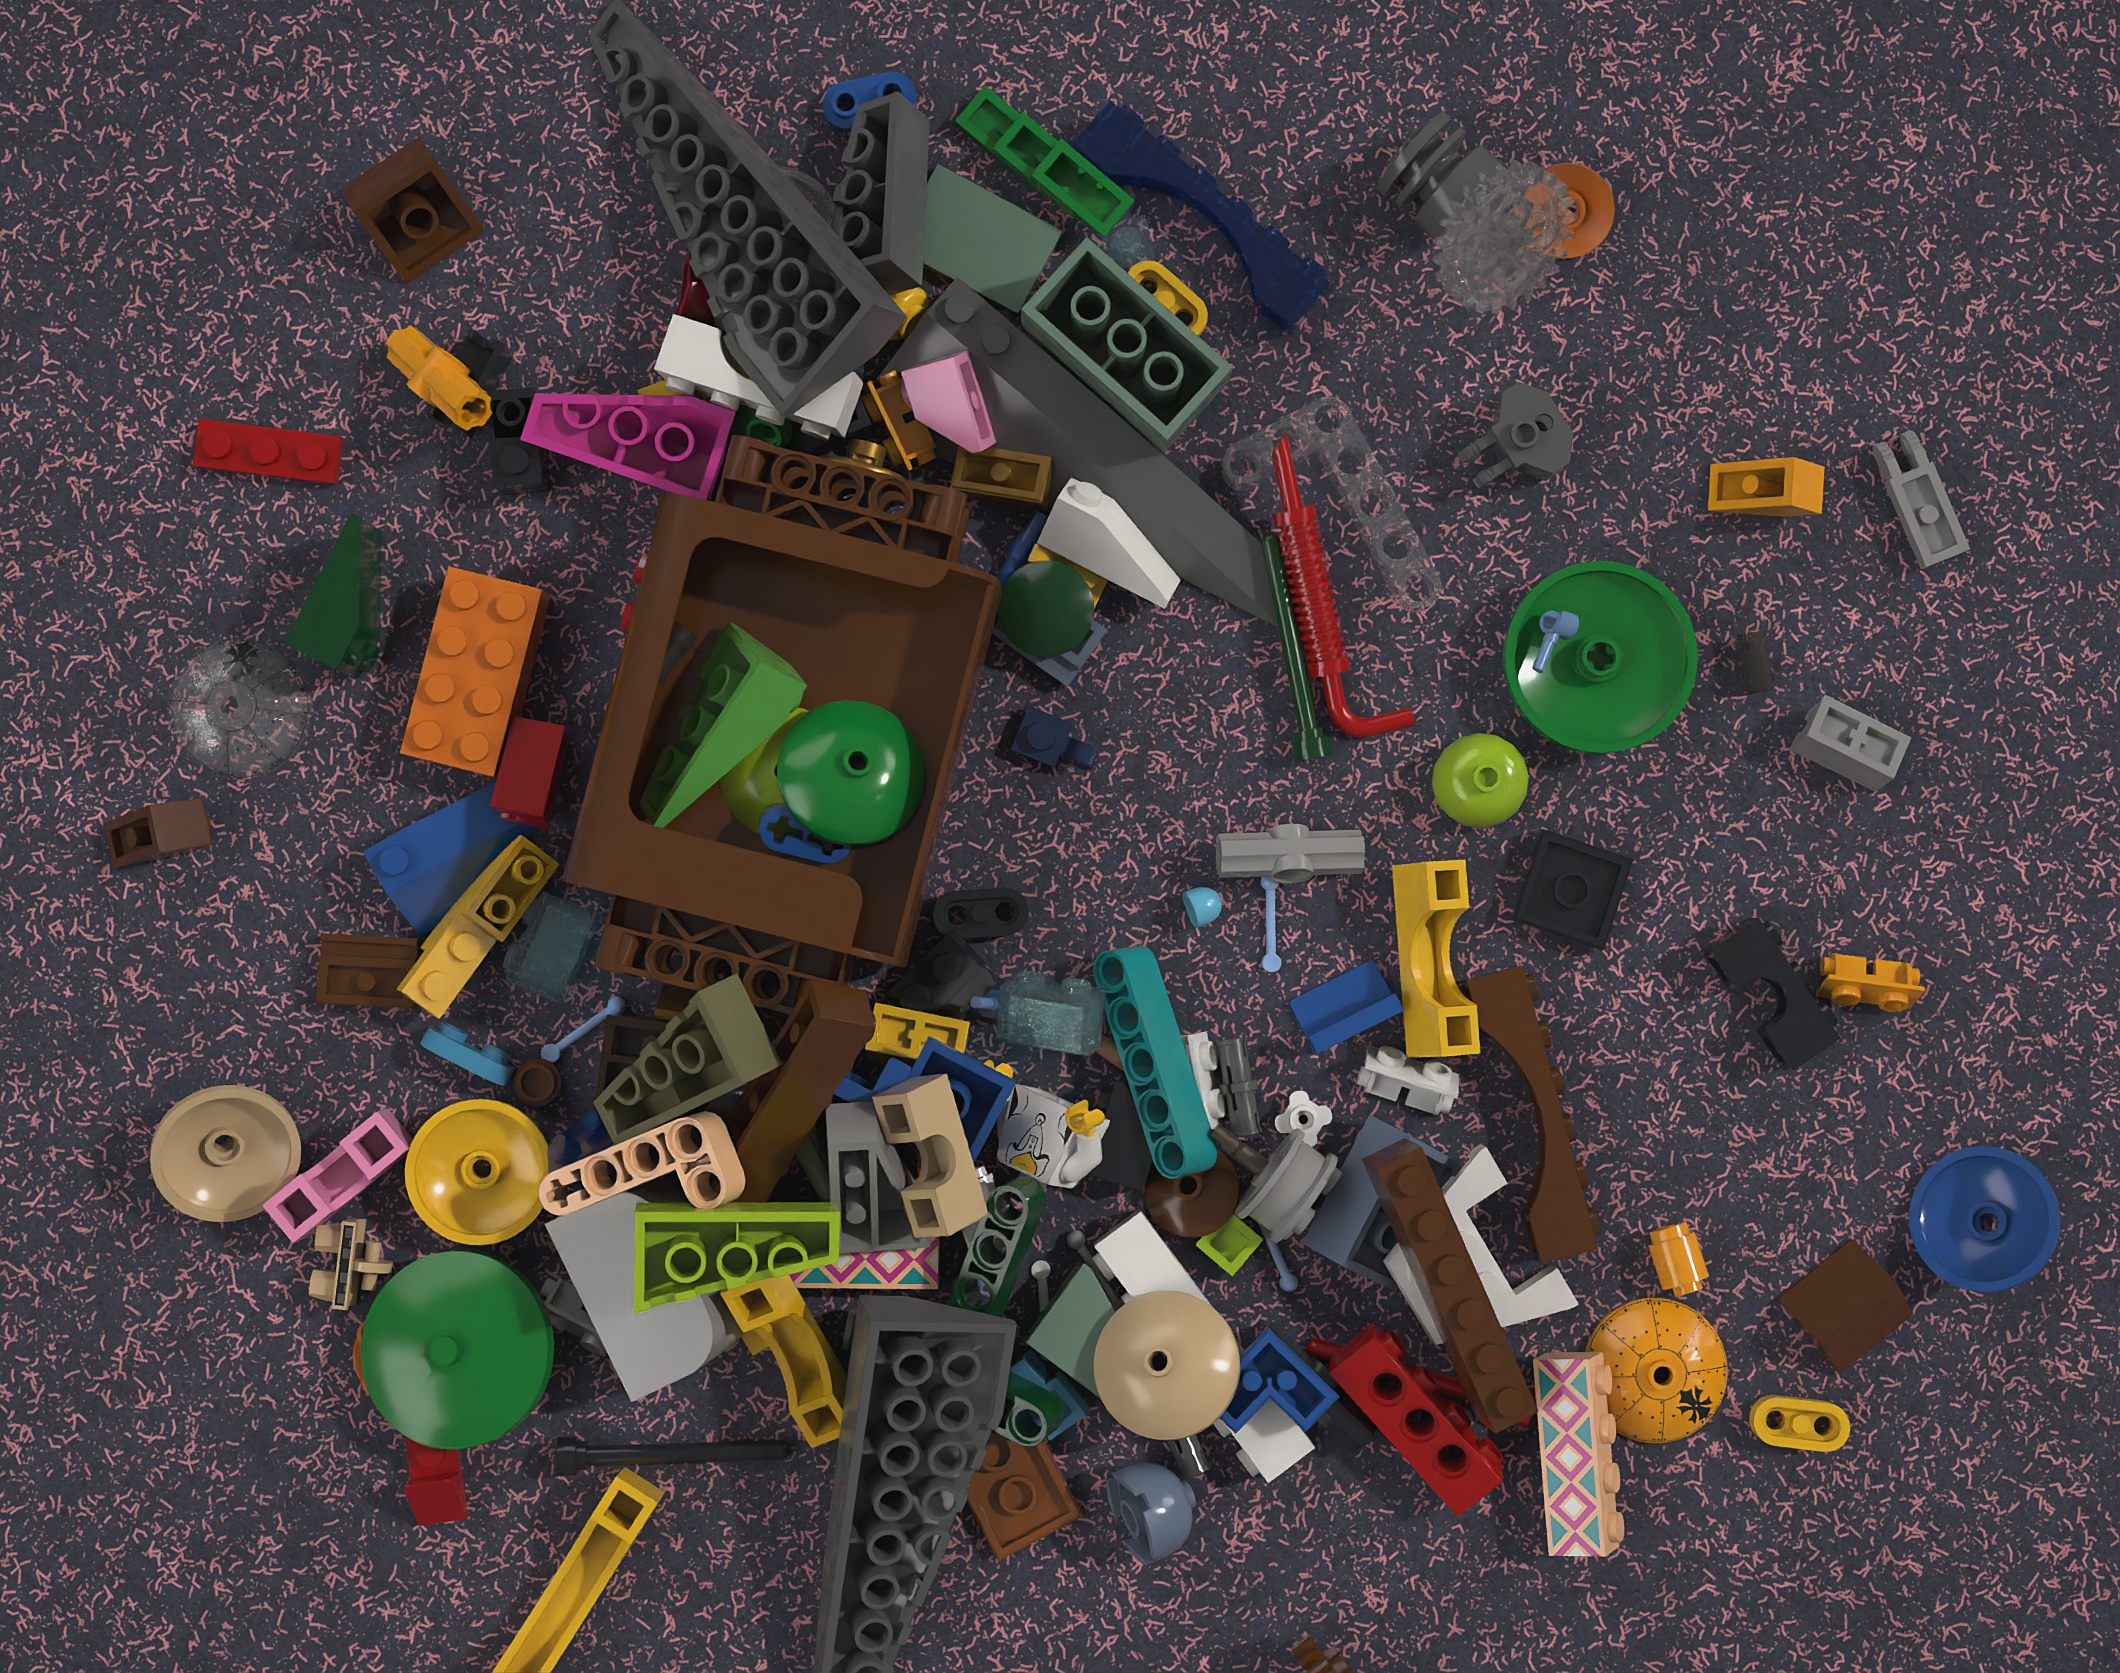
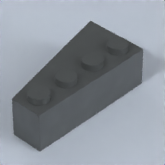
M899 92L858 105L843 159L848 164V169L841 183L836 184L832 202L837 205L831 228L889 296L922 286L930 120Z

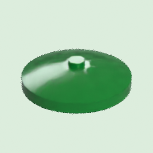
M1589 561L1565 567L1551 574L1523 598L1509 622L1503 644L1502 661L1505 682L1514 705L1528 724L1549 741L1573 751L1588 754H1611L1637 747L1653 739L1677 718L1686 705L1695 683L1698 651L1695 632L1686 610L1672 591L1661 581L1649 573L1627 564L1612 561ZM1553 610L1559 613L1567 611L1577 615L1579 627L1575 635L1567 640L1558 638L1543 673L1532 670L1545 635L1540 628L1542 614Z
M449 1251L429 1255L414 1261L395 1274L382 1288L373 1302L365 1321L361 1340V1365L368 1392L382 1416L406 1437L420 1444L440 1449L457 1450L472 1448L493 1442L513 1431L531 1414L543 1396L549 1382L554 1359V1337L551 1320L546 1306L535 1287L522 1273L505 1261L491 1255L472 1251Z

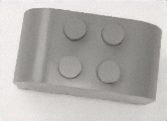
M664 1175L579 1211L562 1215L545 1224L631 1402L694 1373L733 1346L743 1335L741 1328L720 1295L721 1290L699 1295L695 1299L679 1303L672 1302L652 1307L651 1310L634 1314L636 1203L689 1202L679 1177Z

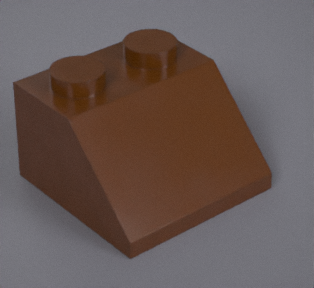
M420 136L340 189L353 213L406 284L484 232V229Z

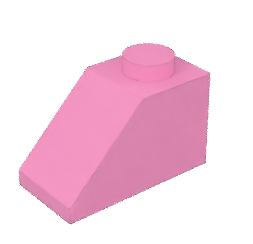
M969 350L916 364L901 371L903 377L901 382L902 396L906 405L912 408L915 419L971 453L983 451L996 443Z

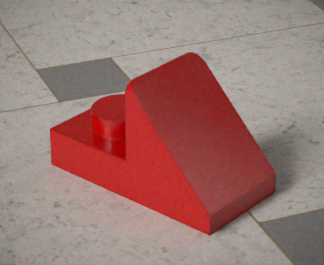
M405 1436L411 1480L403 1486L419 1526L468 1519L459 1449L433 1448Z

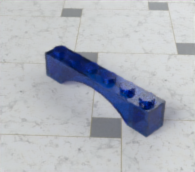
M1109 100L1074 141L1073 149L1117 186H1135L1159 191L1183 201L1205 216L1225 236L1239 257L1250 285L1253 305L1287 334L1291 335L1327 292L1330 282L1325 279L1327 273L1324 268L1312 258L1305 256L1301 259L1288 248L1290 246L1289 240L1279 230L1272 226H1268L1265 229L1252 218L1254 212L1243 200L1234 195L1229 199L1215 187L1217 181L1208 171L1198 165L1191 168L1179 158L1181 155L1180 150L1168 138L1159 135L1156 139L1142 127L1145 123L1133 109L1127 105L1119 108Z

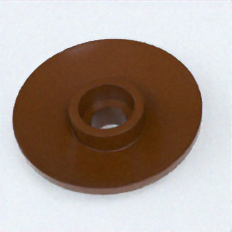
M1218 1148L1216 1162L1213 1167L1206 1171L1169 1179L1157 1170L1153 1162L1145 1183V1201L1154 1220L1166 1231L1185 1238L1203 1237L1219 1230L1234 1214L1240 1197L1238 1173L1231 1160ZM1189 1178L1195 1179L1197 1182L1196 1190L1189 1195L1183 1194L1181 1191L1182 1183Z

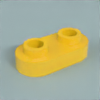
M1141 261L1130 268L1128 274L1139 284L1146 280L1156 284L1157 291L1152 295L1174 315L1179 312L1190 314L1192 323L1187 327L1199 337L1201 336L1207 324L1208 313L1204 302L1166 267L1156 261Z
M1767 1395L1755 1402L1749 1415L1750 1426L1754 1434L1765 1443L1773 1446L1831 1452L1842 1447L1850 1434V1422L1846 1413L1833 1403L1823 1400ZM1771 1411H1779L1781 1414L1780 1424L1774 1428L1768 1427L1766 1423L1767 1415ZM1822 1416L1827 1417L1829 1420L1827 1431L1816 1433L1814 1429L1816 1419Z

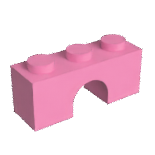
M389 1109L377 1111L339 1142L340 1145L332 1153L305 1173L297 1176L262 1206L292 1243L300 1241L316 1230L318 1225L326 1222L408 1154L413 1138Z

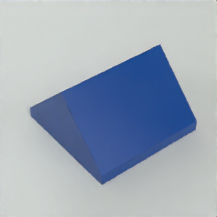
M929 1036L907 1079L917 1076L947 1074L974 1164L1017 1081Z

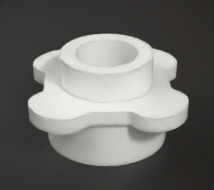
M1295 1091L1290 1095V1104L1284 1113L1276 1116L1275 1127L1280 1133L1289 1134L1296 1128H1299L1305 1133L1303 1141L1313 1147L1317 1143V1134L1322 1126L1331 1122L1332 1113L1327 1106H1318L1310 1101L1306 1092ZM1306 1115L1308 1117L1307 1123L1301 1124L1299 1117Z

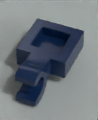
M1031 706L1027 708L1011 747L1012 752L1056 769L1061 756L1092 768L1099 752L1097 747L1069 737L1073 723Z

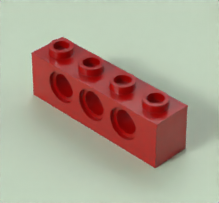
M1374 1321L1331 1356L1329 1374L1458 1517L1503 1482V1456L1489 1438L1484 1437L1480 1439L1469 1427L1471 1420L1458 1403L1452 1401L1449 1404L1437 1391L1439 1384L1430 1371L1422 1365L1417 1368L1405 1355L1407 1349L1402 1340L1390 1329L1384 1332ZM1382 1373H1392L1400 1379V1382L1394 1386H1383L1375 1378ZM1415 1409H1424L1432 1417L1425 1422H1417L1412 1420L1407 1414ZM1447 1445H1456L1463 1449L1464 1452L1460 1456L1452 1458L1443 1455L1440 1449Z

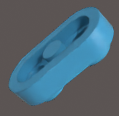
M442 1022L439 1029L433 1026L428 1027L420 1042L424 1048L501 1086L508 1085L515 1071V1067L508 1063L511 1058L510 1054L487 1043L484 1044L481 1050L465 1042L468 1033L446 1022Z

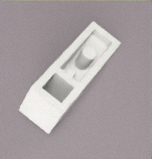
M1072 477L1069 479L1057 497L1037 543L1165 609L1180 582V578L1113 498L1103 494L1097 486L1091 483L1080 482Z

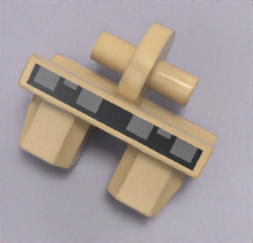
M352 1217L342 1222L321 1224L316 1228L315 1251L338 1253L336 1270L318 1268L313 1270L310 1278L309 1296L331 1301L332 1309L348 1310L349 1306L357 1305L360 1272H363L361 1289L369 1291L376 1290L378 1273H392L393 1262L379 1259L381 1242L367 1241L365 1258H362L367 1219Z

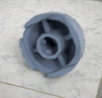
M1142 1462L1111 1473L1113 1477L1107 1479L1106 1483L1108 1501L1115 1521L1117 1522L1122 1514L1124 1523L1131 1533L1132 1537L1124 1540L1134 1557L1142 1564L1148 1565L1169 1556L1181 1548L1188 1539L1192 1526L1193 1515L1191 1508L1196 1506L1195 1495L1186 1480L1180 1481L1172 1471L1158 1463Z

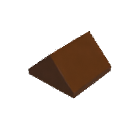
M1852 1239L1845 1242L1777 1299L1839 1375L1913 1315L1897 1282Z

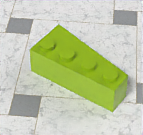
M690 1202L636 1203L634 1314L672 1302L679 1303L695 1299L699 1295L723 1289L731 1290L747 1286L748 1283L771 1277L778 1278L838 1263L840 1247V1210L838 1202H729L713 1209L697 1208Z

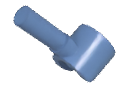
M1553 610L1542 614L1540 628L1545 635L1532 670L1543 673L1558 638L1567 640L1575 635L1579 627L1577 615L1567 611L1559 613Z
M991 989L984 997H972L970 1004L973 1008L979 1009V1013L983 1017L1006 1021L1009 1015L1002 1013L1001 1005L1005 998L1012 997V993Z

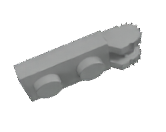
M1913 430L1901 434L1900 442L1901 448L1913 470L1902 474L1893 451L1886 442L1873 445L1872 452L1882 476L1886 479L1884 482L1885 487L1922 570L1970 550V547L1933 461L1929 463L1918 436Z

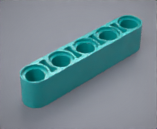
M1142 945L1103 951L1094 962V978L1153 1162L1157 1170L1169 1179L1206 1171L1213 1167L1216 1162L1217 1146L1215 1139L1211 1136V1126L1156 958L1151 950Z

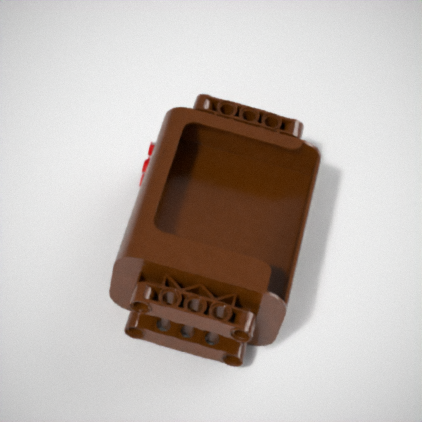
M740 435L732 436L715 502L675 493L663 494L648 554H640L635 567L634 582L640 585L635 603L628 601L623 613L621 630L627 631L562 879V881L613 894L594 967L632 977L641 976L700 991L720 981L718 968L726 960L732 969L731 976L736 973L738 974L753 1005L786 1013L790 1016L811 980L849 987L856 956L900 967L907 966L1002 595L1001 583L997 577L965 565L957 564L971 512L965 508L968 498L967 494L940 485L923 484L776 447L767 442ZM806 483L801 488L794 489L798 484ZM849 494L855 495L850 500L840 501L844 496ZM895 506H902V507H903V508H902L899 512H897V513H894V514H888V513H886V512H887L890 508H892V507H895ZM728 621L739 626L791 664L807 684L802 700L797 708L811 711L816 707L834 701H863L891 712L909 728L921 748L925 763L926 779L923 796L915 813L899 831L873 844L851 846L848 855L841 861L833 864L778 852L768 848L762 842L760 834L747 828L732 814L722 796L719 780L664 828L651 824L639 802L663 749L670 745L674 746L679 737V728L682 721L678 720L677 717L683 704L692 707L703 683V680L697 678L696 675L703 660ZM849 758L851 768L854 770L865 769V763L861 758ZM811 833L808 835V837L822 841V850L830 851L834 844L822 840ZM678 948L683 956V964L676 972L672 967L671 957ZM772 971L776 973L781 982L780 990L775 997L770 996L764 987L765 979Z

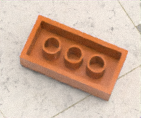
M448 566L401 746V754L498 778L513 716L520 717L551 599L548 593L542 589Z

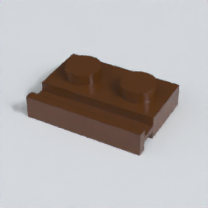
M321 933L320 940H322L321 955H319L316 1003L416 1008L417 1004L399 992L397 988L418 960L420 938Z

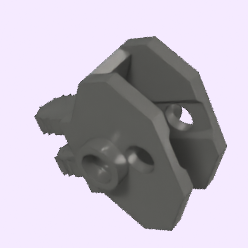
M1518 382L1503 391L1495 401L1493 426L1490 427L1484 437L1463 449L1457 456L1462 463L1478 458L1482 455V452L1489 448H1492L1500 462L1492 467L1485 468L1473 479L1478 489L1505 473L1510 476L1516 471L1547 481L1570 464L1573 431L1548 392ZM1536 422L1541 423L1545 427V431L1539 430Z

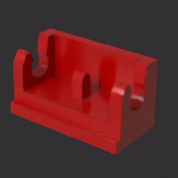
M513 716L490 805L493 811L501 812L500 818L549 830L570 744V737L565 726Z

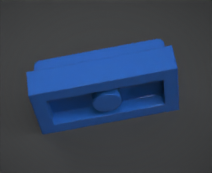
M1373 960L1290 1001V1007L1313 1052L1316 1054L1404 1011L1396 993L1390 992L1376 962Z

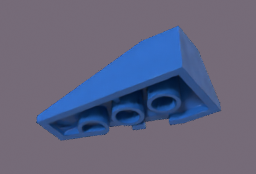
M496 782L405 827L363 851L386 894L420 937L435 929L468 887L519 835L530 840L540 829L536 826L504 820L500 818L501 812L491 809L490 805ZM558 791L553 813L565 801L560 791Z

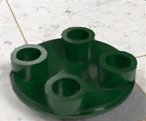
M1050 560L1029 563L1019 568L1006 581L998 606L999 620L1006 636L1022 651L1041 657L1064 654L1075 648L1090 630L1094 617V600L1091 588L1084 578L1068 565Z

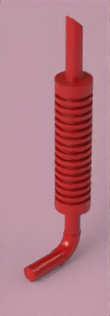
M1285 432L1272 452L1284 508L1283 511L1273 513L1275 528H1281V531L1277 532V537H1283V540L1279 542V546H1285V550L1281 551V555L1287 556L1283 564L1284 566L1289 565V569H1286L1285 573L1286 575H1291V578L1287 579L1288 584H1293V587L1289 589L1290 594L1295 593V597H1292L1291 600L1292 603H1297L1298 605L1293 609L1294 612H1299L1300 614L1295 618L1296 622L1302 623L1297 627L1298 631L1304 632V634L1300 635V640L1306 641V643L1302 644V650H1308L1307 653H1304V659H1310L1306 663L1308 677H1321L1328 707L1327 711L1333 724L1345 734L1356 738L1371 737L1415 726L1411 708L1372 717H1359L1354 715L1349 710L1348 705H1346L1339 672L1350 669L1348 654H1342L1346 650V645L1340 644V642L1344 641V636L1338 635L1339 632H1342V627L1336 626V623L1340 622L1339 617H1334V614L1338 613L1337 607L1332 608V605L1336 603V599L1330 598V595L1334 594V590L1328 589V586L1332 585L1331 579L1326 580V576L1330 575L1329 570H1324V567L1328 566L1327 560L1322 561V557H1325L1326 554L1325 551H1320L1319 549L1324 547L1323 542H1318L1317 540L1322 537L1321 532L1316 533L1315 529L1320 528L1319 523L1313 522V520L1317 519L1315 504L1302 505L1288 437Z

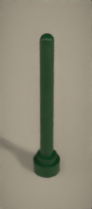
M1269 532L1262 537L1261 544L1299 732L1294 733L1296 742L1291 743L1295 762L1332 755L1333 753L1329 736H1324L1323 728L1317 727L1296 616L1293 609L1294 606L1291 600L1292 596L1289 591L1290 586L1287 582L1288 576L1285 573L1286 566L1283 564L1284 556L1281 555L1282 547L1279 546L1280 538L1277 537L1276 533Z

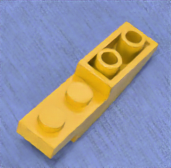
M519 835L478 876L420 947L424 951L400 983L397 990L432 1016L440 1019L495 942H503L559 866V863L524 836Z

